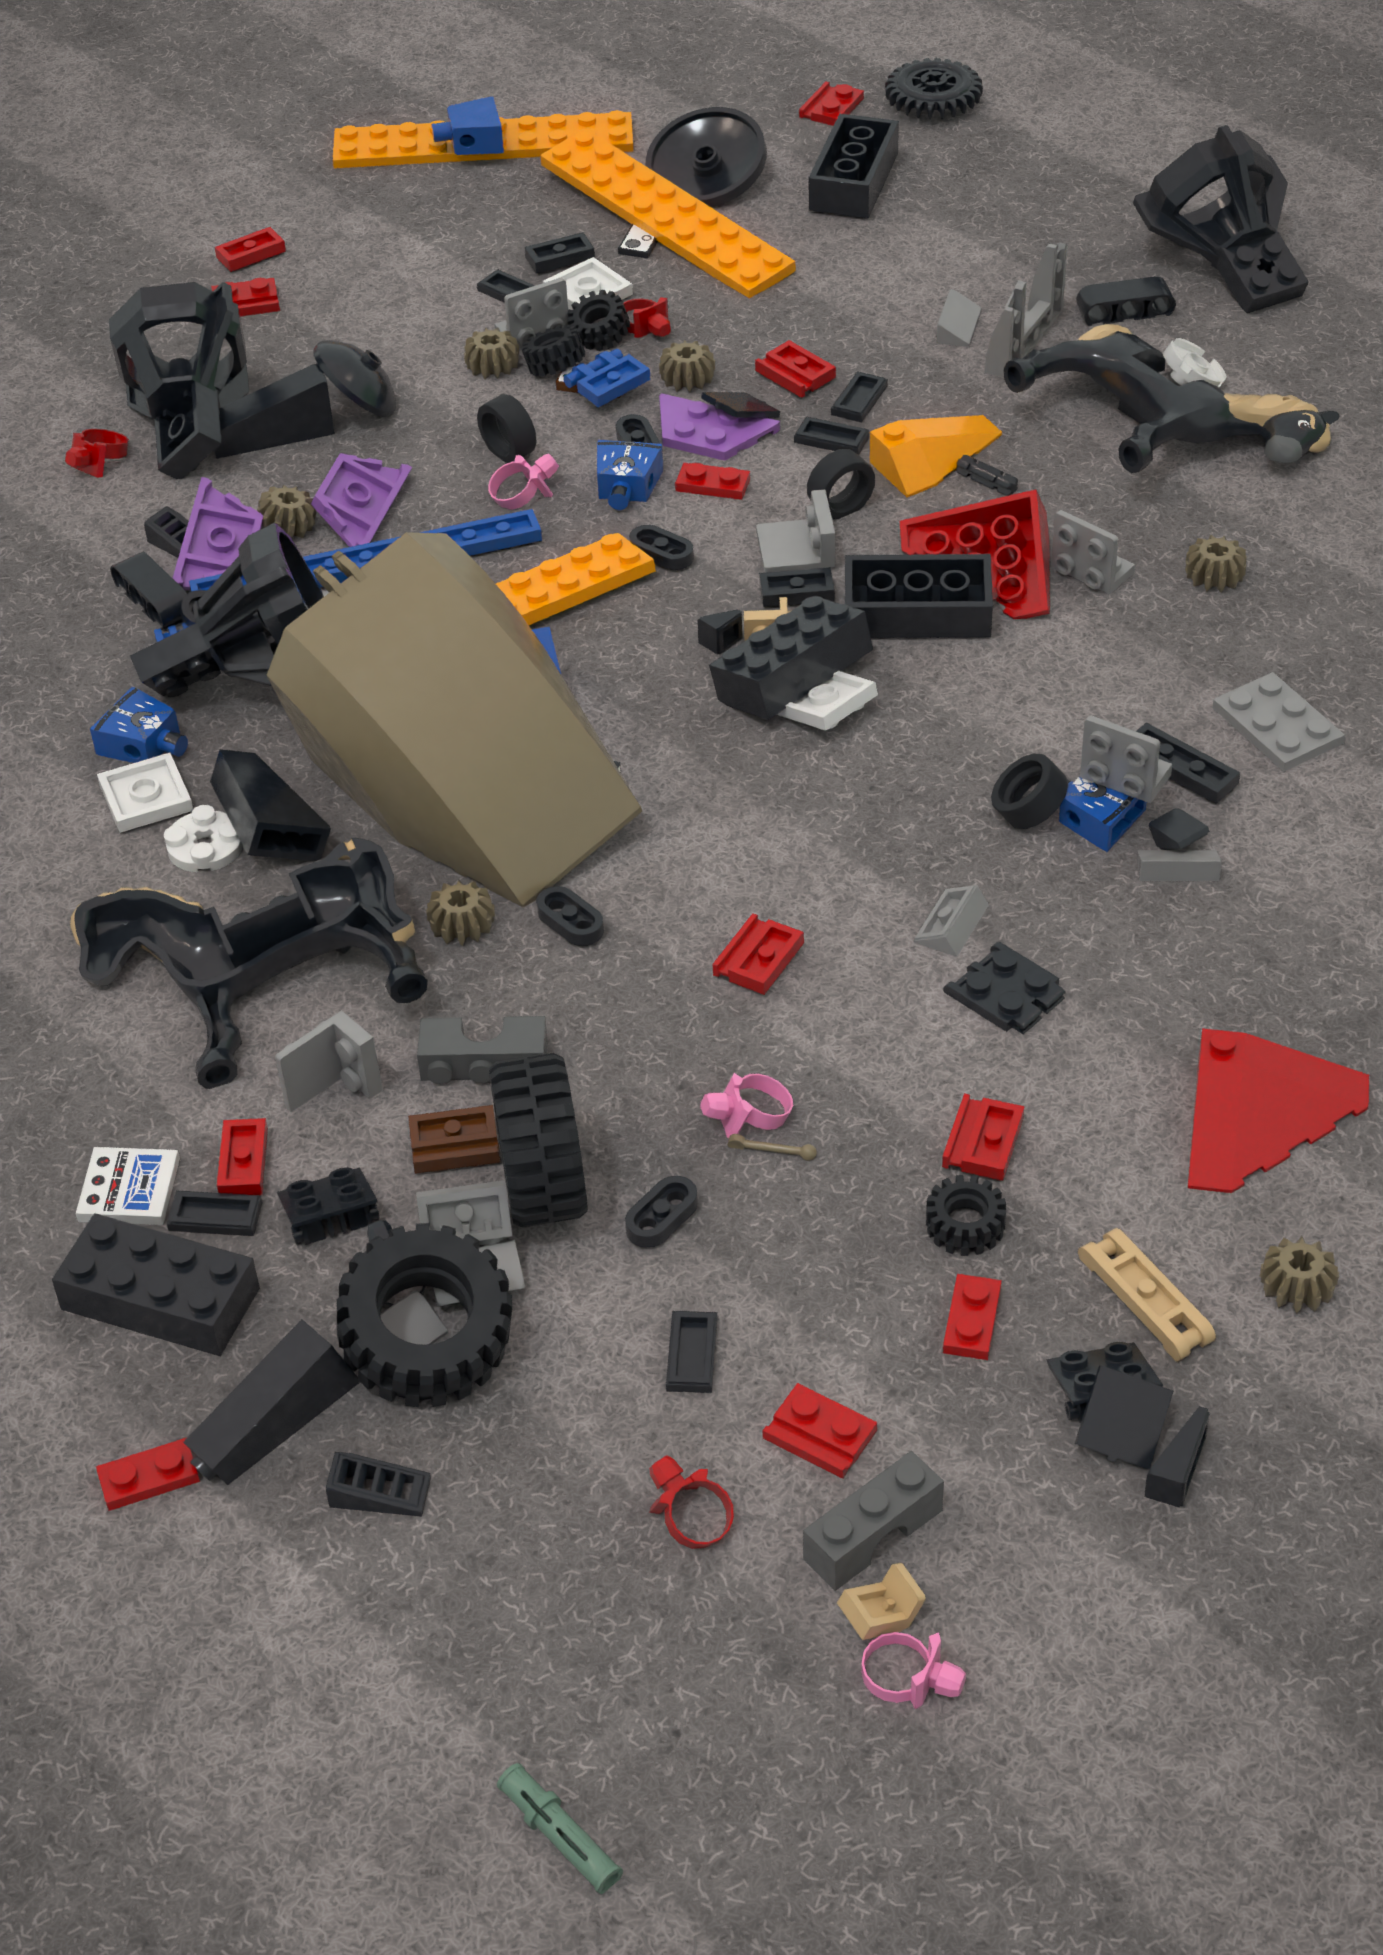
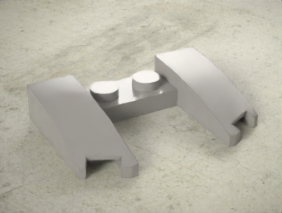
M1059 242L1057 245L1049 244L1046 246L1034 275L1026 313L1027 282L1017 281L992 333L986 354L984 373L1004 378L1003 369L1006 362L1016 357L1024 358L1063 312L1068 244Z

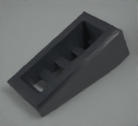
M166 506L144 522L147 542L178 558L189 521L174 509Z
M1201 1406L1197 1408L1150 1468L1146 1477L1144 1497L1178 1508L1183 1506L1207 1437L1210 1416L1208 1408Z
M335 1451L326 1484L329 1508L422 1517L431 1473L353 1453ZM347 1477H353L352 1485L345 1484ZM366 1479H373L371 1490L364 1489ZM386 1481H393L390 1495L383 1494ZM405 1483H413L409 1500L401 1498Z

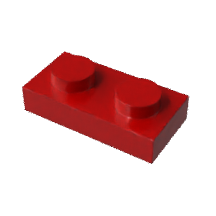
M271 227L215 247L216 258L230 272L286 252L285 241Z
M684 462L675 482V491L742 500L750 482V471L733 467L724 468L703 465L701 463Z
M266 1118L223 1120L217 1176L218 1193L262 1195L268 1136Z
M957 1274L943 1343L944 1354L988 1360L1002 1280Z
M187 1437L96 1466L108 1511L200 1482L197 1469L190 1463L193 1459L191 1450L183 1443Z

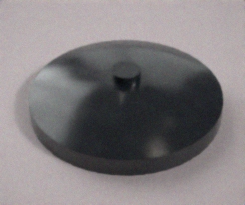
M727 107L702 108L676 118L656 135L647 151L645 166L709 207H716L737 198L756 182L766 163L767 146L760 126L746 113Z

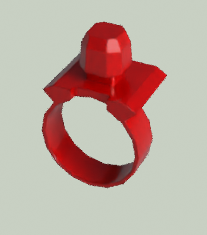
M660 297L657 303L643 298L632 299L623 303L626 312L634 310V323L630 322V327L627 330L628 333H633L635 338H641L649 333H653L658 337H664L671 332L670 321L668 320L667 298Z
M86 429L82 433H73L72 448L66 452L65 462L75 469L94 477L102 478L105 459L126 457L129 439L121 433L105 429Z
M668 1455L651 1465L649 1469L652 1480L658 1489L663 1488L665 1492L652 1504L649 1513L660 1514L664 1510L665 1524L670 1535L679 1544L688 1548H706L720 1541L730 1530L733 1522V1504L728 1493L719 1484L707 1479L708 1469H699L684 1480L681 1475L683 1469ZM699 1486L713 1491L721 1499L726 1510V1525L723 1534L709 1542H696L685 1537L676 1528L672 1518L671 1505L677 1492L698 1489Z

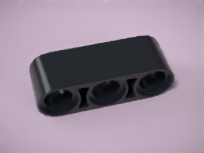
M1155 276L1088 285L1082 288L1076 297L1079 310L1088 326L1096 323L1124 322L1126 319L1156 318L1155 316L1164 314L1170 316L1176 307V301L1166 281L1161 277Z
M144 551L110 567L115 585L117 587L122 586L126 590L124 594L135 605L139 603L144 608L142 612L153 622L157 621L162 626L161 630L182 620L180 606L187 595L186 591Z

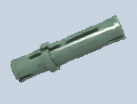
M520 1763L513 1764L503 1772L497 1782V1788L504 1792L525 1814L524 1822L532 1830L538 1828L595 1887L598 1894L602 1895L620 1880L623 1869L616 1865L560 1807L561 1799L553 1791L546 1792L526 1772Z

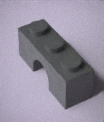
M545 1016L504 1017L501 1033L494 1039L484 1042L472 1041L464 1036L462 1017L420 1018L417 1058L421 1081L443 1084L450 1080H473L478 1083H486L490 1081L489 1068L496 1062L547 1054L548 1038Z
M911 1450L803 1530V1560L836 1591L871 1565L874 1549L890 1531L898 1528L908 1537L943 1511L944 1480Z

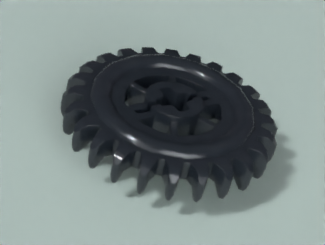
M925 58L923 61L914 60L912 64L905 63L902 67H897L888 76L885 82L886 99L889 100L891 106H894L896 103L897 111H900L903 105H905V113L908 116L911 109L916 108V117L919 118L921 112L927 110L928 118L931 120L934 110H938L943 120L945 109L951 111L953 118L956 116V106L960 108L963 114L966 113L967 105L970 109H973L975 103L978 104L980 102V97L983 94V85L978 73L975 70H971V67L968 65L962 66V63L958 61L952 63L950 59L941 61L940 58H934V60Z

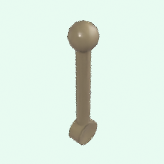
M740 1134L730 1135L727 1144L729 1148L741 1150L748 1148L799 1155L806 1161L813 1160L817 1155L816 1148L811 1144H806L802 1147L746 1140Z

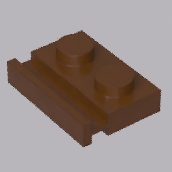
M493 1105L408 1116L415 1174L500 1163Z

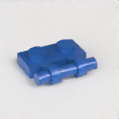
M618 348L611 352H601L595 356V360L588 364H578L572 368V372L563 377L564 383L568 388L577 385L578 393L598 408L651 380L648 367L630 354L623 357L622 352Z

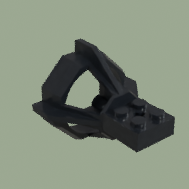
M1228 125L1219 127L1215 138L1195 143L1154 177L1148 192L1135 196L1133 205L1148 230L1201 254L1211 262V266L1219 270L1240 307L1247 314L1303 296L1309 281L1277 231L1288 182L1274 159L1267 155L1262 145L1241 130L1232 132ZM1224 177L1228 190L1223 195L1198 210L1184 215L1179 214L1183 206L1195 194L1214 181Z
M196 282L143 287L109 319L110 341L119 377L126 384L127 406L155 420L158 471L175 479H183L191 471H194L200 462L211 452H215L219 448L222 440L219 408L249 393L246 346L239 308L233 302L231 286L225 282H222L214 291ZM169 322H191L202 325L197 353L190 360L176 358L167 362L155 356L144 331L156 325ZM224 339H226L231 347V351L219 361L221 347ZM127 350L129 351L131 358L126 354Z
M276 523L248 535L238 548L239 556L198 602L196 601L193 604L195 624L130 655L141 683L162 696L176 697L185 693L189 685L199 680H212L219 676L222 671L229 677H237L272 686L267 677L274 657L271 645L276 643L278 645L285 627L324 597L318 582L294 541ZM242 576L244 577L247 583L246 585H243V582L241 580Z

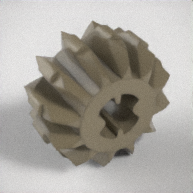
M485 328L484 332H473V336L466 339L464 361L467 369L472 370L473 376L482 373L484 379H486L490 374H494L498 379L501 372L510 375L511 368H518L519 345L516 338L511 336L510 331L500 332L499 328L494 330Z
M684 340L681 344L671 343L670 348L663 349L659 363V374H661V379L665 381L666 387L674 385L676 392L682 389V387H686L690 393L693 386L703 390L704 383L712 382L715 359H713V353L709 351L707 345L699 346L698 341L687 343Z
M285 485L282 488L270 487L269 491L263 492L257 509L263 515V528L276 523L291 538L292 536L304 538L306 531H312L316 517V509L311 505L313 499L310 498L309 492H300L297 486L287 488Z
M1210 535L1208 540L1197 538L1196 543L1189 546V551L1186 554L1185 571L1187 578L1193 580V586L1204 584L1206 592L1212 586L1217 587L1221 593L1225 586L1235 589L1238 581L1242 582L1243 576L1246 574V549L1239 547V542L1236 540L1227 541L1226 536L1215 538L1213 535Z
M458 880L457 884L453 886L443 883L441 891L431 892V899L427 903L428 908L426 909L427 921L430 922L434 937L442 936L446 945L454 940V938H457L462 946L467 937L479 942L480 933H490L491 923L494 922L493 917H495L494 904H492L487 888H479L475 881L463 885Z
M1303 1236L1296 1243H1292L1283 1237L1278 1247H1269L1265 1254L1264 1264H1261L1260 1277L1261 1282L1264 1283L1265 1297L1277 1296L1278 1308L1286 1305L1287 1302L1293 1303L1296 1314L1302 1308L1303 1303H1306L1307 1307L1314 1312L1320 1306L1321 1301L1329 1303L1339 1278L1338 1267L1334 1265L1333 1252H1322L1320 1241L1309 1245L1305 1243Z

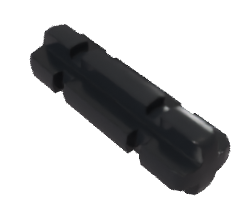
M963 455L961 459H958L956 463L957 473L965 477L970 475V479L991 489L998 488L997 492L1006 496L1012 495L1018 489V479L1008 473L1003 475V471L982 461L976 463L977 459L969 455Z

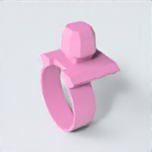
M550 454L543 455L531 467L521 455H516L514 462L503 465L492 475L488 485L491 497L499 506L511 510L527 504L534 497L537 488L544 497H552L553 493L544 480L546 478L549 479L559 467ZM523 472L529 480L527 486L518 495L509 499L496 498L499 486L512 474Z
M734 1073L724 1092L705 1094L700 1107L703 1115L706 1117L721 1120L726 1136L729 1138L732 1134H739L745 1122L765 1130L781 1127L793 1108V1099L786 1087L769 1076L748 1074L741 1078ZM746 1088L761 1090L779 1100L784 1107L785 1113L782 1115L763 1113L747 1101L742 1100L739 1090Z
M898 1632L882 1634L872 1640L866 1647L861 1663L864 1684L873 1695L884 1701L895 1703L911 1700L915 1709L923 1705L930 1687L935 1689L936 1694L948 1697L960 1696L965 1684L966 1673L960 1667L950 1662L944 1661L943 1664L940 1663L941 1639L939 1633L929 1636L928 1650L920 1640L909 1634ZM889 1644L907 1645L920 1653L926 1661V1666L921 1672L911 1677V1689L898 1692L886 1690L876 1685L866 1673L865 1663L873 1651Z

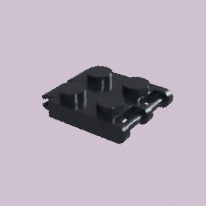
M996 942L990 948L991 953L979 963L976 961L972 962L967 967V973L956 982L950 981L943 987V991L1007 1032L1013 1028L1024 1035L1042 1019L1039 1016L1042 1014V1011L1048 1014L1065 999L1062 995L1066 992L1059 986V978L1005 944Z

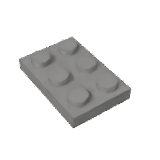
M1274 672L1213 699L1212 708L1283 772L1344 744L1345 734Z

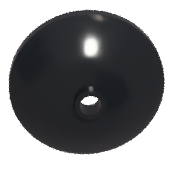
M334 340L320 341L314 347L313 354L319 367L342 393L360 407L377 416L389 417L396 410L395 393L388 375L380 366L382 364L381 360L369 350L364 352L352 344Z

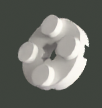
M1176 338L1174 342L1173 340L1162 353L1165 362L1173 369L1170 374L1171 377L1180 385L1196 380H1204L1220 387L1226 379L1225 371L1215 359L1211 363L1202 357L1205 351L1190 341Z
M209 805L195 807L191 814L178 819L164 832L170 861L177 867L189 872H198V869L208 868L211 871L221 869L232 863L240 855L243 847L227 814L215 811ZM209 837L212 841L211 843H198L197 840Z

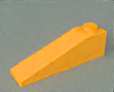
M984 415L898 420L870 431V463L908 498L937 486L947 474L956 470L958 459H961L963 455L972 456L973 454L980 453L1002 436V431Z

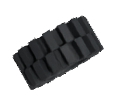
M599 290V295H596L595 291L589 292L590 297L585 298L584 295L579 297L580 303L574 301L571 305L573 310H568L567 322L571 327H576L583 346L585 345L586 349L592 350L595 346L597 351H603L604 345H607L609 349L614 347L613 341L617 343L622 341L621 335H627L630 321L619 295H615L613 291H609L607 294L605 290ZM600 318H604V319H603L602 321H600V322L593 323L594 321H596V320H598V319H600Z
M561 325L556 326L553 330L548 328L545 329L546 332L544 333L538 332L535 334L536 337H529L527 339L528 342H524L522 344L523 347H521L530 374H533V376L540 375L541 377L546 376L548 373L554 375L559 370L561 372L566 371L567 367H574L576 365L575 362H581L583 360L582 357L586 355L578 330L575 326L571 327L570 325H565L563 328Z
M956 1175L955 1183L946 1178L942 1180V1187L935 1185L932 1188L931 1195H928L926 1226L929 1238L934 1237V1244L940 1248L946 1243V1252L953 1254L955 1248L961 1249V1256H968L969 1249H974L975 1254L979 1255L983 1254L984 1245L991 1250L996 1246V1240L1001 1241L1003 1231L1005 1230L1006 1201L1005 1198H1002V1192L998 1187L992 1190V1182L987 1179L981 1185L978 1184L979 1176L971 1175L970 1182L964 1181L963 1175ZM970 1208L978 1211L983 1218L975 1222L964 1223L952 1219L949 1214L955 1209Z

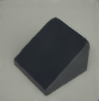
M738 609L706 615L697 620L698 643L717 655L722 654L743 639L742 611Z
M1179 808L1172 809L1149 823V829L1156 846L1163 850L1183 849L1210 832L1207 825Z

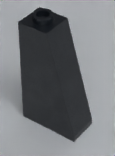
M318 363L312 364L219 408L222 440L219 448L214 453L216 459L334 435L328 384L324 372Z
M220 749L210 783L247 855L307 861L320 860L330 834V826L256 753Z
M301 1319L183 1442L196 1455L190 1463L209 1481L217 1475L229 1485L358 1385L360 1382L357 1375L335 1348Z

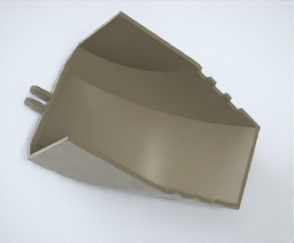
M406 532L360 569L341 551H337L332 555L334 564L348 577L342 583L322 566H318L313 570L317 580L330 593L285 627L267 677L310 759L400 844L422 852L425 857L453 868L456 873L464 877L468 876L482 883L490 891L524 908L534 902L540 892L556 884L642 812L640 804L537 636L487 573L446 533Z

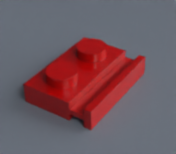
M825 81L799 109V117L809 118L811 121L834 126L839 114L849 115L864 99V90L853 88L847 84H837L835 87H831L830 82Z
M260 277L245 282H225L232 288V299L238 305L240 317L280 311L274 278ZM219 285L211 286L212 291H214Z
M790 340L766 353L765 359L761 360L758 358L755 360L756 372L801 398L805 397L806 391L810 390L813 392L836 378V366Z
M752 913L712 964L713 976L718 978L720 975L729 977V982L765 995L804 944V932L770 919L766 922L758 919V915Z
M964 1093L942 1156V1167L949 1168V1165L961 1167V1172L1003 1181L1024 1119L1025 1106L984 1097L982 1101L970 1099V1094Z
M797 1383L773 1415L771 1424L765 1426L762 1433L763 1439L844 1479L847 1471L877 1432V1422Z

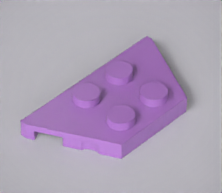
M662 393L659 396L662 443L665 447L725 461L735 456L740 450L748 449L757 444L758 438L769 432L774 435L780 430V421L769 418H736L721 409L715 408L714 405L701 401H692Z
M340 453L315 494L311 505L349 547L370 543L406 481L412 467L406 464H401L399 469L382 467V460L361 459L354 455Z
M201 477L173 579L184 590H190V580L223 574L239 556L238 548L248 535L262 529L263 515L252 507L243 505L240 499L229 492L226 495L222 494L212 487L211 480Z

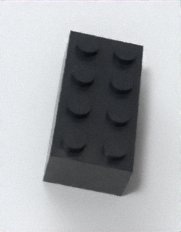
M839 114L808 178L809 211L869 218L898 155L899 121Z
M991 554L845 555V604L865 611L871 638L991 637L993 613Z
M819 596L803 600L800 606L787 614L780 615L774 623L761 631L752 633L749 639L735 648L726 650L720 658L709 664L718 700L726 706L767 720L771 719L786 709L785 705L790 702L795 703L808 694L812 688L832 678L834 673L844 670L873 650L865 611L846 604L829 601Z
M96 1213L93 1214L52 1278L57 1299L63 1311L220 1357L260 1289L254 1259L251 1257Z

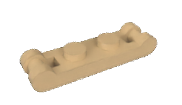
M1115 1228L1104 1234L1103 1240L1097 1244L1089 1242L1078 1249L1080 1260L1091 1272H1096L1163 1344L1164 1349L1176 1362L1189 1356L1191 1353L1190 1349L1197 1345L1204 1347L1215 1341L1216 1334L1210 1322L1123 1231ZM1114 1255L1116 1258L1111 1260L1109 1257ZM1182 1323L1188 1330L1180 1333L1175 1326Z

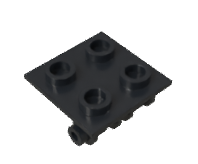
M349 1167L339 1168L332 1171L328 1177L315 1181L299 1180L288 1185L287 1189L277 1192L292 1225L291 1232L295 1244L304 1241L305 1245H309L326 1239L322 1219L325 1221L330 1238L335 1237L331 1217L337 1215L343 1234L348 1233L343 1214L345 1212L351 1231L367 1227L373 1223V1220L380 1219L376 1205L378 1203L377 1198L360 1167L356 1169Z
M1113 1342L1102 1349L1086 1352L1072 1350L1063 1353L1060 1357L1046 1359L1050 1370L1070 1400L1065 1402L1068 1420L1078 1419L1079 1423L1082 1421L1099 1365L1130 1376L1139 1373L1142 1376V1380L1163 1387V1383L1134 1342Z

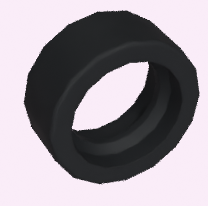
M502 394L479 407L477 413L478 427L486 446L494 455L505 463L515 461L516 455L524 457L535 450L537 440L533 422L526 409L517 399L511 395Z
M839 449L826 455L811 471L807 482V495L811 501V491L825 489L832 519H840L864 507L875 487V473L872 467L857 453L850 449ZM853 471L851 480L845 489L829 498L831 489L836 481L844 474Z
M1033 753L1023 756L1012 763L996 781L991 794L992 806L1014 828L1028 829L1035 827L1047 820L1061 805L1068 789L1067 777L1044 754ZM1036 783H1038L1037 786L1035 787V789H1034L1028 796H1026L1025 798L1021 799L1022 796H1023L1033 785H1035Z

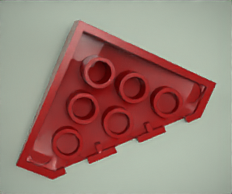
M1036 489L899 521L901 549L905 554H991L993 601H997L1005 606L1003 613L1012 619H1027L1050 614V541L1047 512Z
M1202 1028L1197 1067L1188 1188L1233 1193L1245 1185L1243 1179L1258 1169L1267 1172L1290 1158L1289 1150L1304 1141H1307L1309 1144L1318 1141L1336 1129L1335 1122L1350 1113L1357 1117L1368 1110L1369 1075L1247 1033Z

